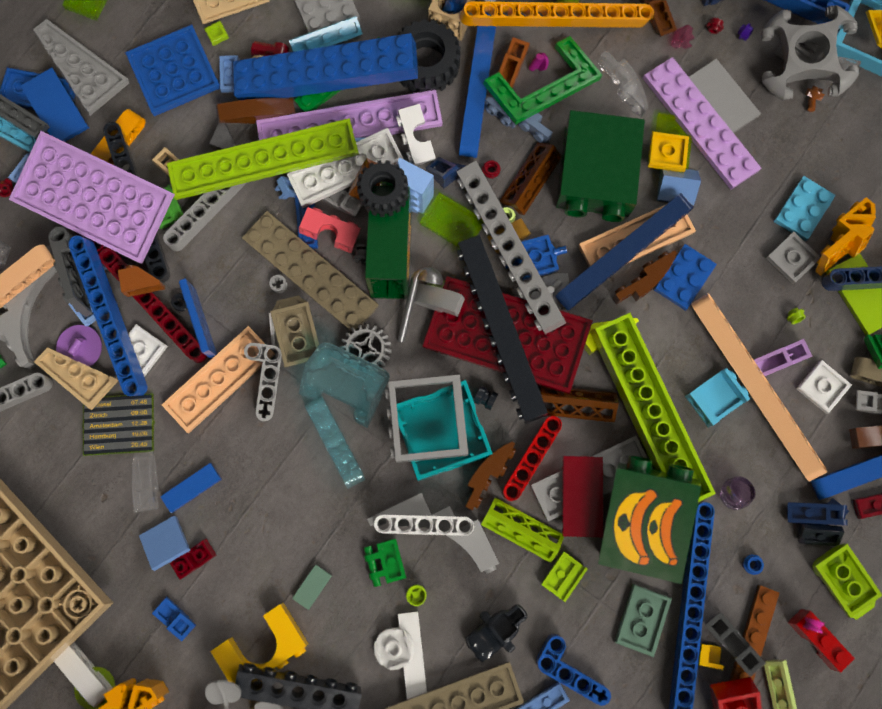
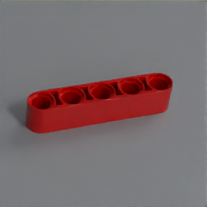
M550 416L543 422L502 490V495L507 501H515L521 496L562 428V422L558 417ZM549 421L556 423L557 429L555 431L547 427ZM539 437L546 439V447L538 445L537 439ZM528 454H534L537 457L535 464L527 461ZM519 470L526 472V480L521 481L517 478ZM508 487L516 489L517 494L514 498L507 495L506 490Z

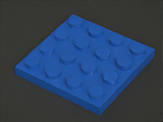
M193 25L125 52L153 116L220 89L219 82Z

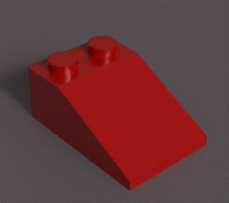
M751 677L710 685L714 709H762L760 692Z

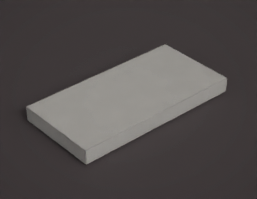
M717 59L689 76L690 80L733 133L761 114Z

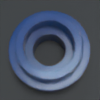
M752 554L745 557L743 567L747 573L757 575L762 572L764 563L759 556ZM751 561L755 562L754 568L750 567Z

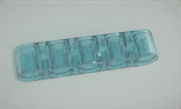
M321 396L305 404V408L346 487L349 489L366 480L323 397Z

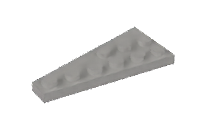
M46 19L33 29L36 37L89 116L129 84L128 78Z

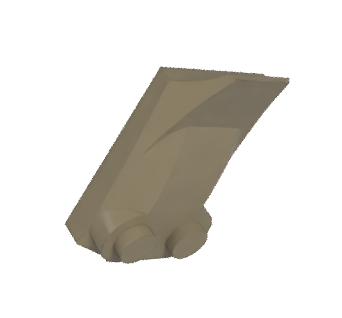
M299 295L278 300L270 313L282 353L284 367L323 358L309 303Z

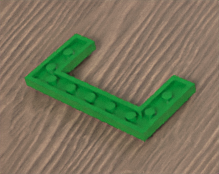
M571 36L557 42L555 49L573 69V72L522 99L519 98L500 72L484 79L483 85L515 125L601 80V72Z

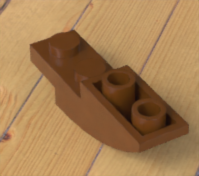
M675 250L671 253L666 251L658 256L659 260L654 263L651 260L642 266L643 270L639 273L640 276L632 280L630 286L625 287L624 285L615 291L616 294L612 298L617 305L630 296L635 301H638L649 293L668 272L677 252Z
M510 442L495 451L474 473L467 485L473 489V492L465 508L471 511L474 507L478 509L483 499L480 497L482 491H487L492 482L489 477L491 476L496 480L499 476L503 477L507 470V466H505L507 459H512L516 452V449L513 448L514 442Z

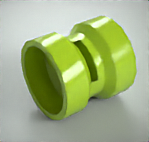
M419 584L411 586L406 594L407 601L413 606L422 605L427 597L425 588Z

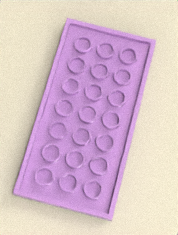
M40 131L9 200L136 262L143 263L175 194Z

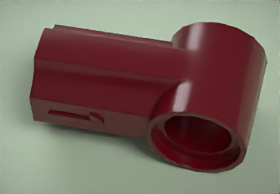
M254 41L251 46L252 57L255 55L269 56L289 52V47L281 42H275L272 45Z

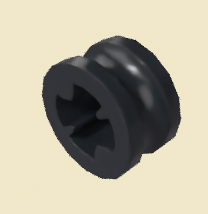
M175 294L171 299V305L179 312L186 311L185 301H183V306L176 305L179 303V299L184 300L183 294Z

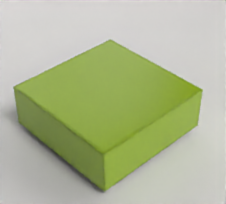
M221 21L204 28L213 46L229 39Z

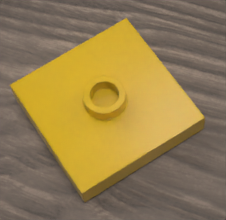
M652 131L647 167L685 172L689 136Z

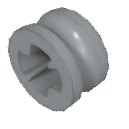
M275 275L269 281V285L275 293H283L288 287L287 281L281 275ZM277 280H280L281 283L283 281L280 288L274 287Z

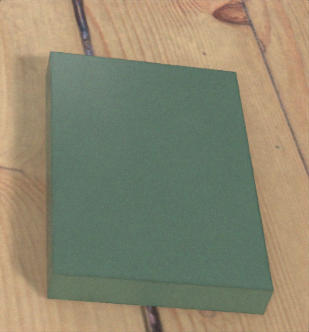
M632 584L614 642L654 657L672 598Z

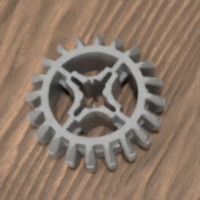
M359 324L358 331L354 327L351 328L352 335L348 332L345 333L348 340H341L346 345L340 346V350L345 351L340 356L341 358H346L343 363L344 365L349 364V370L355 367V374H358L360 369H362L363 376L366 375V370H369L370 375H373L372 369L376 368V371L380 372L379 365L386 367L383 360H390V357L385 354L392 353V350L387 348L391 346V342H385L388 339V335L382 336V329L376 333L377 326L374 325L370 330L369 324H366L365 329ZM368 336L363 342L355 341L359 337ZM374 338L380 342L381 352L372 347ZM368 346L370 351H366L363 354L362 348ZM351 347L359 352L357 362L351 357ZM377 357V359L374 362L369 364H363L365 363L367 358Z

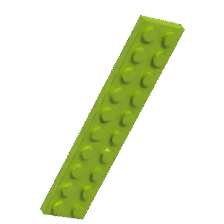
M348 118L168 162L167 167L173 194H175L174 198L179 200L357 156L359 152L351 121Z

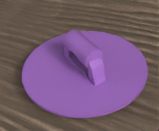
M75 325L67 328L60 335L56 345V352L81 362L88 367L96 363L102 351L100 336L94 329L85 325Z

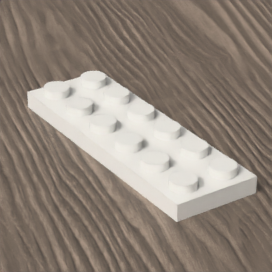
M386 128L356 142L359 152L357 156L288 173L287 176L302 208L352 186L366 158L376 163L379 160L385 163L387 160L390 161L391 165L394 163L398 165V159H403L389 129Z

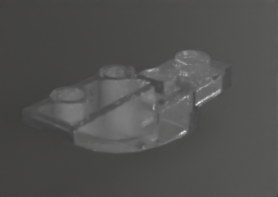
M606 50L600 56L598 62L600 68L611 76L615 84L619 85L617 91L619 98L631 107L634 114H638L642 118L648 109L643 86L637 74L625 59L618 63Z

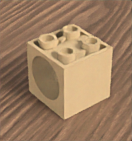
M432 0L428 9L429 22L435 20L437 24L443 23L447 25V30L450 28L454 32V36L462 41L468 27L460 21L462 10L456 14H447L442 11L446 0Z

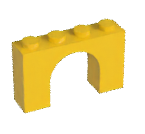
M284 603L279 604L263 615L277 641L276 652L269 662L256 664L248 661L233 637L210 651L228 681L235 683L239 664L251 663L258 668L277 667L280 670L289 663L288 658L293 655L297 658L306 652L305 647L309 643Z

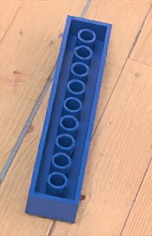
M409 33L233 61L234 96L238 100L290 98L418 79L416 43L412 34Z

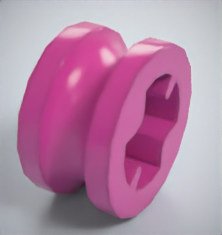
M805 617L806 624L803 625V628L819 633L823 632L821 630V627L824 626L823 622Z

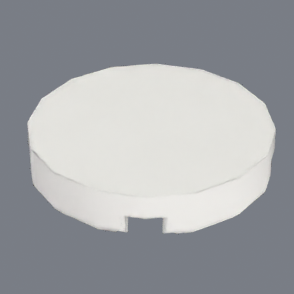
M398 627L388 628L380 632L374 644V654L377 661L390 670H399L408 665L414 654V643L411 636L404 629Z

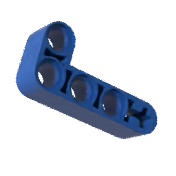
M557 634L549 635L536 658V665L539 670L597 705H607L611 700L610 691L603 684L560 660L565 651L566 643ZM559 639L560 647L555 650L552 649L550 645L552 640ZM550 658V666L547 668L541 667L542 659ZM563 668L569 670L566 678L559 677V671ZM580 679H586L587 681L583 689L577 687ZM592 688H594L598 692H603L604 696L598 697L594 692H592Z

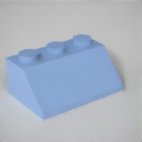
M399 158L398 168L403 169L404 175L408 179V187H410L412 212L424 214L434 197V175Z

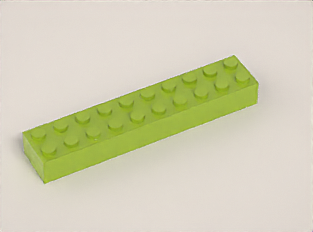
M631 313L591 330L590 333L647 455L652 460L654 470L668 473L669 464L694 469L693 478L699 479L701 483L698 502L715 495L716 493Z

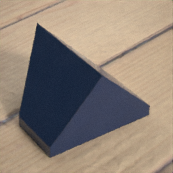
M438 157L425 169L428 173L434 175V179L445 189L459 177L457 171L466 165L449 162Z

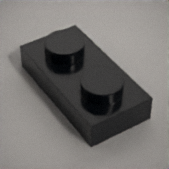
M802 523L797 539L799 543L838 546L844 535V530L842 526Z

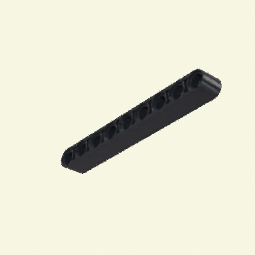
M116 122L106 123L103 131L114 165L121 169L124 165H130L126 171L139 177L123 130ZM118 130L116 135H110L112 131ZM118 148H124V150L121 153H116V150ZM156 233L145 260L150 275L164 283L170 278V271L158 234ZM157 251L159 253L157 258L150 259L152 252ZM164 269V274L161 277H157L156 271Z

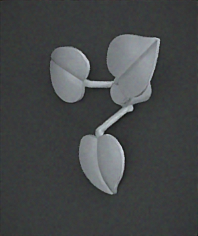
M214 680L207 684L205 696L210 703L214 705L224 703V709H228V702H236L241 697V689L233 682ZM257 701L255 707L251 709L284 708L281 705Z

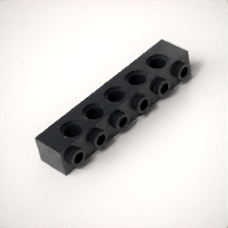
M251 663L239 664L235 684L241 689L240 698L299 709H358L362 696L361 686L353 682L344 684L332 678L323 680L310 674L301 676L293 671L279 672L272 667H265L263 669ZM260 679L262 683L255 685L252 683V680ZM279 682L283 686L279 689H276L272 685L274 683ZM296 686H300L303 688V690L301 692H295L293 691V688ZM316 690L324 692L321 696L313 694ZM336 694L344 695L340 700L334 698Z

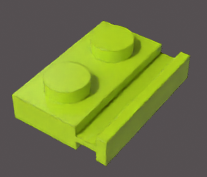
M563 551L541 585L566 602L588 569Z

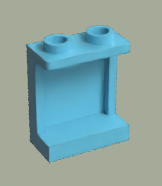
M728 368L721 370L685 396L707 427L714 426L723 417L750 400L746 388L740 386L736 380V375L731 370H728Z

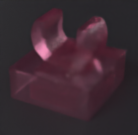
M686 25L677 29L671 46L675 49L680 47L684 49L691 48L692 45L689 41L694 39L692 34L693 28L690 25Z

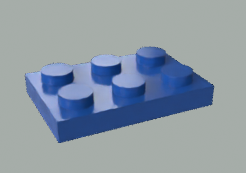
M684 244L675 257L670 269L657 284L654 291L686 311L717 264Z

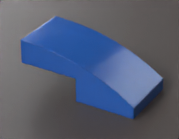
M167 596L152 612L157 619L167 626L166 629L180 641H183L196 626L191 618Z

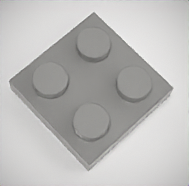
M795 232L791 233L766 257L792 284L796 283L820 258Z

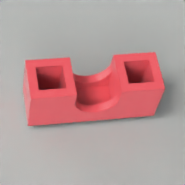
M307 207L299 226V233L317 240L321 231L331 230L336 234L334 247L352 254L361 228L353 222H344L335 215L329 216L324 214L318 208L311 209Z

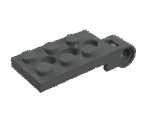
M55 227L50 231L48 238L55 259L53 265L60 276L58 277V282L64 290L62 296L67 304L70 303L76 312H80L85 317L90 316L93 313L74 259L68 254L70 252L69 241L73 236L64 227Z

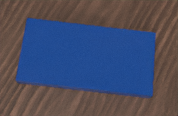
M7 67L0 88V94L20 107L34 110L20 85L40 74ZM59 77L67 92L69 93L70 97L74 101L75 93L73 92L65 78Z
M53 68L20 85L38 117L50 126L47 130L49 135L66 142L89 129L88 124Z
M186 278L179 280L201 352L212 359L217 355L196 288Z

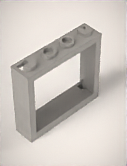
M460 375L388 382L389 387H385L386 399H390L391 407H387L388 419H392V426L389 427L390 439L394 438V446L391 447V458H395L396 463L468 456ZM452 383L459 449L401 455L395 388Z

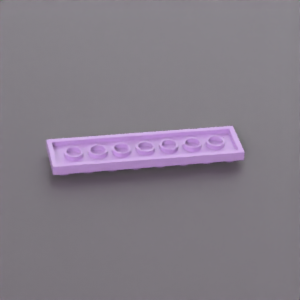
M673 57L643 76L646 84L730 190L760 171L761 167Z

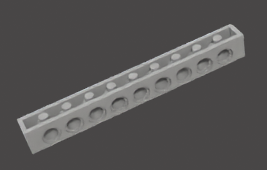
M477 161L458 170L457 173L460 178L457 181L462 189L466 188L468 193L465 196L469 203H474L476 206L473 211L478 220L480 218L483 219L484 224H482V227L487 235L491 234L493 239L490 242L494 249L500 250L502 255L499 258L503 266L508 265L510 271L507 273L512 282L516 281L519 287L516 290L521 298H526L528 303L525 306L528 312L535 314L537 319L534 320V323L538 330L543 329L544 333L547 334L566 324ZM479 183L477 187L471 188L472 184ZM482 198H487L484 203H479ZM496 213L493 218H487L489 214ZM498 229H504L503 233L496 234ZM507 244H513L510 250H504ZM515 260H522L520 265L513 266ZM525 275L531 276L528 282L521 281ZM532 292H540L537 298H530ZM544 307L549 308L547 314H539L540 309Z

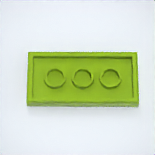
M859 253L856 257L842 262L826 271V273L828 274L832 270L839 268L869 266ZM882 288L838 291L865 335L872 334L882 328Z

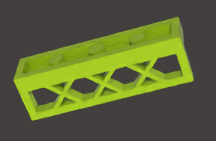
M494 498L481 523L487 529L550 563L559 552L564 539L562 533L497 498ZM495 506L501 508L504 513H499L493 509ZM516 516L522 523H517L512 517ZM530 526L536 527L539 532L532 531ZM551 535L552 537L558 539L557 543H554L551 540H549L548 536Z

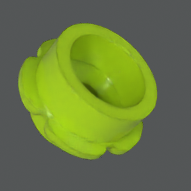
M798 308L790 310L787 321H790L792 325L801 322L806 318L805 311Z

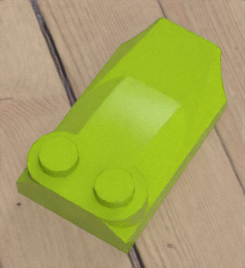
M847 543L831 548L817 558L812 565L814 573L822 579L849 618L859 619L873 609L876 600L882 596Z

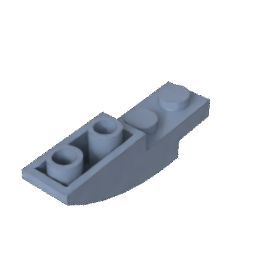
M488 97L486 99V111L490 115L498 117L503 125L514 129L516 125L495 98ZM539 113L518 123L519 127L523 131H528L532 134L536 141L547 144L551 140L553 132L541 124L542 115Z

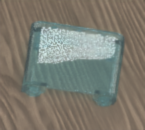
M324 342L317 347L306 362L298 394L308 399H317L323 392L356 408L353 415L354 420L368 428L384 394L385 387H387L390 376L383 368L334 344Z

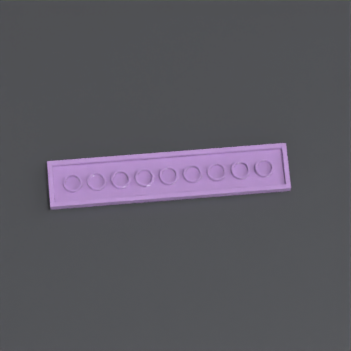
M436 90L256 120L259 140L350 118L355 138L369 137L386 128L389 129L391 135L404 133L402 126L399 127L396 120L398 110L417 104L421 106L425 124L416 127L414 131L440 127L443 123Z

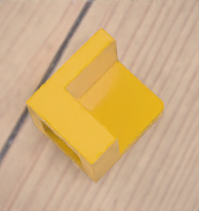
M700 643L698 665L723 670L724 665L720 664L721 647Z

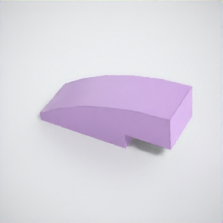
M802 339L759 357L754 361L764 376H767L813 356L805 339Z

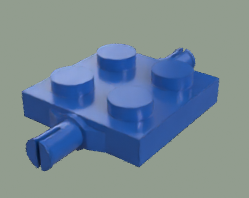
M549 234L521 241L540 276L559 271L557 255L567 253L566 246L554 248ZM515 260L513 266L520 265L522 260ZM525 275L522 281L530 279L531 276Z

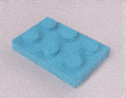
M803 176L773 222L791 233L795 232L802 240L807 241L836 195Z

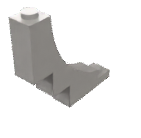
M422 493L367 520L370 526H374V521L379 515L455 516L450 506L431 514ZM382 518L378 522L379 527L387 524L386 518ZM401 519L398 526H410V523L407 519ZM422 519L418 526L429 529L430 522ZM478 519L473 521L474 530L471 534L466 536L446 535L464 548L474 560L480 572L485 571L488 574L497 569L496 565L499 562ZM441 520L438 526L441 531L446 532L450 529L449 521ZM470 523L461 528L459 527L460 531L468 532L470 530Z

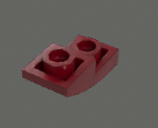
M205 539L191 548L189 552L173 560L170 565L179 580H181L217 555L208 540Z

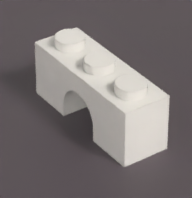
M420 104L398 110L396 120L398 126H402L404 131L401 137L404 145L407 144L409 152H406L409 163L413 162V165L417 166L434 161L436 158L431 140L419 142L413 135L416 127L425 124Z

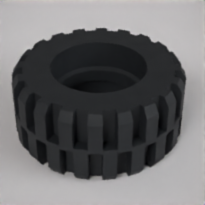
M422 19L418 23L417 21L411 22L410 26L405 25L402 28V32L399 31L396 35L411 33L416 43V50L432 48L437 50L443 58L439 63L430 67L418 66V79L401 81L402 86L405 88L410 87V91L414 93L416 91L425 92L438 89L442 91L446 89V84L450 86L453 83L460 68L461 49L458 38L454 36V32L450 28L447 30V25L443 23L437 24L435 20L427 22L426 19Z

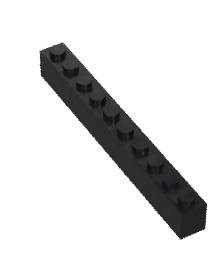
M480 235L458 242L459 249L456 250L460 261L464 260L466 265L463 267L466 278L470 277L472 281L469 284L472 294H476L479 301H476L479 312L483 311L485 318L482 320L485 329H490L492 336H489L492 347L497 348L498 354H496L498 364L499 366L503 364L505 372H502L506 384L510 383L512 390L509 391L513 402L517 401L519 408L516 409L519 420L523 419L526 424L546 417L548 415L547 409Z

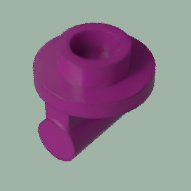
M544 52L538 53L529 65V70L535 71L538 69L539 71H545L549 64L547 55Z

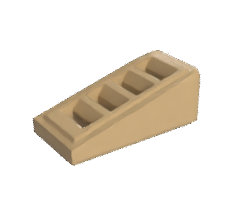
M166 147L152 159L153 163L168 176L167 163L179 160ZM168 157L169 159L163 165L161 162Z

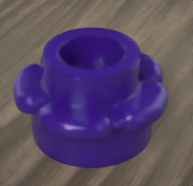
M750 23L747 25L743 24L737 33L739 40L743 39L746 41L752 34L754 28L750 26Z

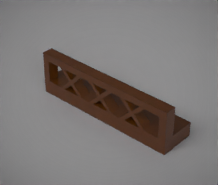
M536 144L501 198L500 202L503 205L512 206L520 215L526 214L562 157L554 145ZM541 149L544 150L542 154L538 155ZM535 164L532 169L528 170L530 166ZM525 179L522 184L518 185L521 180ZM516 193L514 198L512 200H509L511 195Z
M540 385V394L543 402L553 403L555 406L552 409H547L548 416L615 423L619 405L617 393L571 388L570 394ZM567 404L572 405L574 409L564 411L562 407ZM584 407H591L593 411L590 413H583L581 409H583ZM612 409L611 416L603 415L601 411Z

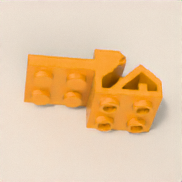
M867 197L861 202H855L848 213L844 212L837 218L836 222L838 223L832 229L833 234L831 236L834 244L826 246L821 252L822 256L817 261L818 266L815 272L820 276L846 254L854 258L866 248L874 232L872 224L876 218L875 204Z
M131 678L105 693L104 696L108 702L98 709H152L165 700L164 695L169 690L163 681L145 679L136 684V679Z

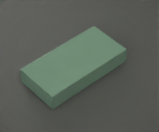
M315 564L292 599L309 610L332 575Z

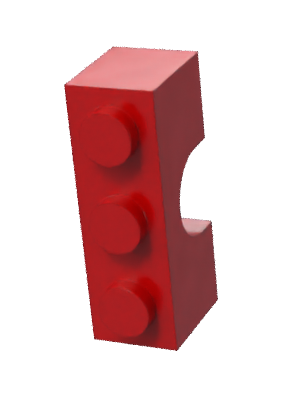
M800 609L787 623L801 638L809 641L818 650L816 654L831 670L841 673L855 658L825 625L821 627L822 633L803 628V625L806 624L805 617L817 621L820 620L812 611Z

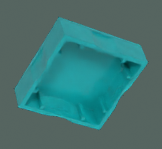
M466 380L461 382L468 456L411 461L418 482L487 458L493 454L484 428L477 417L475 403ZM452 385L441 388L430 395L418 396L397 404L398 423L408 454L459 449Z

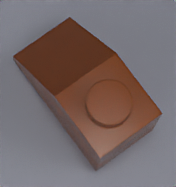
M128 265L124 269L118 270L121 292L127 297L165 290V285L138 266Z

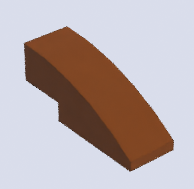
M514 37L499 70L512 89L530 48V43Z

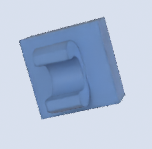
M281 176L276 180L278 185L275 187V191H282L279 199L285 200L288 197L295 198L297 196L288 177Z

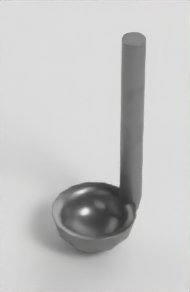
M424 267L418 269L413 274L397 341L405 342L419 280L443 285L442 275L437 269Z

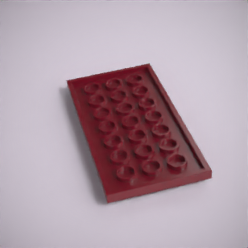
M447 276L443 289L462 294L465 300L458 317L446 312H434L423 348L501 373L505 372L503 364L500 366L496 358L498 351L496 347L491 345L489 336L492 335L490 329H485L482 320L485 316L483 311L479 312L476 301L479 300L477 295H473L469 286L471 283ZM502 293L536 383L570 394L593 320L560 311L566 324L545 334L543 329L539 331L534 323V320L537 319L535 314L528 312L525 306L528 303L527 300ZM544 307L540 309L539 314H547L549 308Z

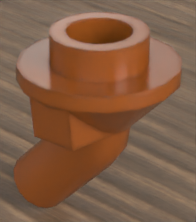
M813 86L812 89L807 88L805 95L809 96V112H814L816 100L821 101L825 96L822 93L823 89Z

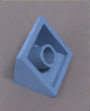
M660 169L657 201L670 202L682 193L694 206L701 183L698 170L686 169L685 172Z

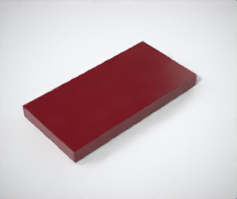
M563 456L562 536L603 538V457Z

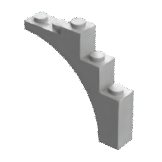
M51 245L46 246L53 256ZM54 266L6 303L3 307L7 312L0 315V340L4 341L7 347L15 353L17 364L30 370L37 366L34 363L35 360L31 353L28 339L30 314L38 294L51 277L57 273Z

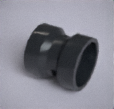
M481 385L473 401L477 405H484L485 409L490 411L499 393L495 391L489 392L487 387Z

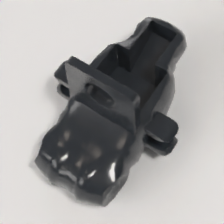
M515 604L508 610L497 611L491 616L487 611H483L479 615L483 623L465 638L467 647L472 650L474 656L481 662L491 658L501 648H504L509 653L513 652L515 646L511 641L518 634L520 624L526 621L527 612L519 604Z

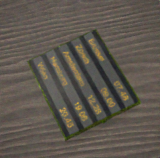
M144 394L142 396H105L92 410L83 404V456L154 452V394Z

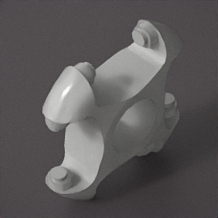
M837 5L826 7L825 16L828 19H833V21L817 25L788 24V20L791 19V10L788 9L780 10L770 18L760 32L762 41H769L774 37V34L777 35L780 39L784 55L782 75L775 76L772 71L764 72L762 75V83L773 95L781 100L792 99L793 89H790V86L786 87L787 83L804 79H819L834 82L828 87V96L838 97L854 83L859 75L858 66L851 65L843 70L838 60L836 48L839 29H843L848 35L855 34L857 30V21L846 10ZM803 42H813L822 49L824 59L813 64L806 63L796 55L795 46Z

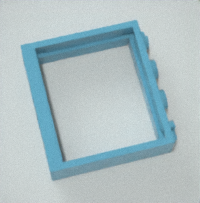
M850 0L849 5L851 6L848 13L854 18L860 3L875 10H882V0ZM839 29L836 41L838 57L882 76V60L842 43L846 32L843 29Z

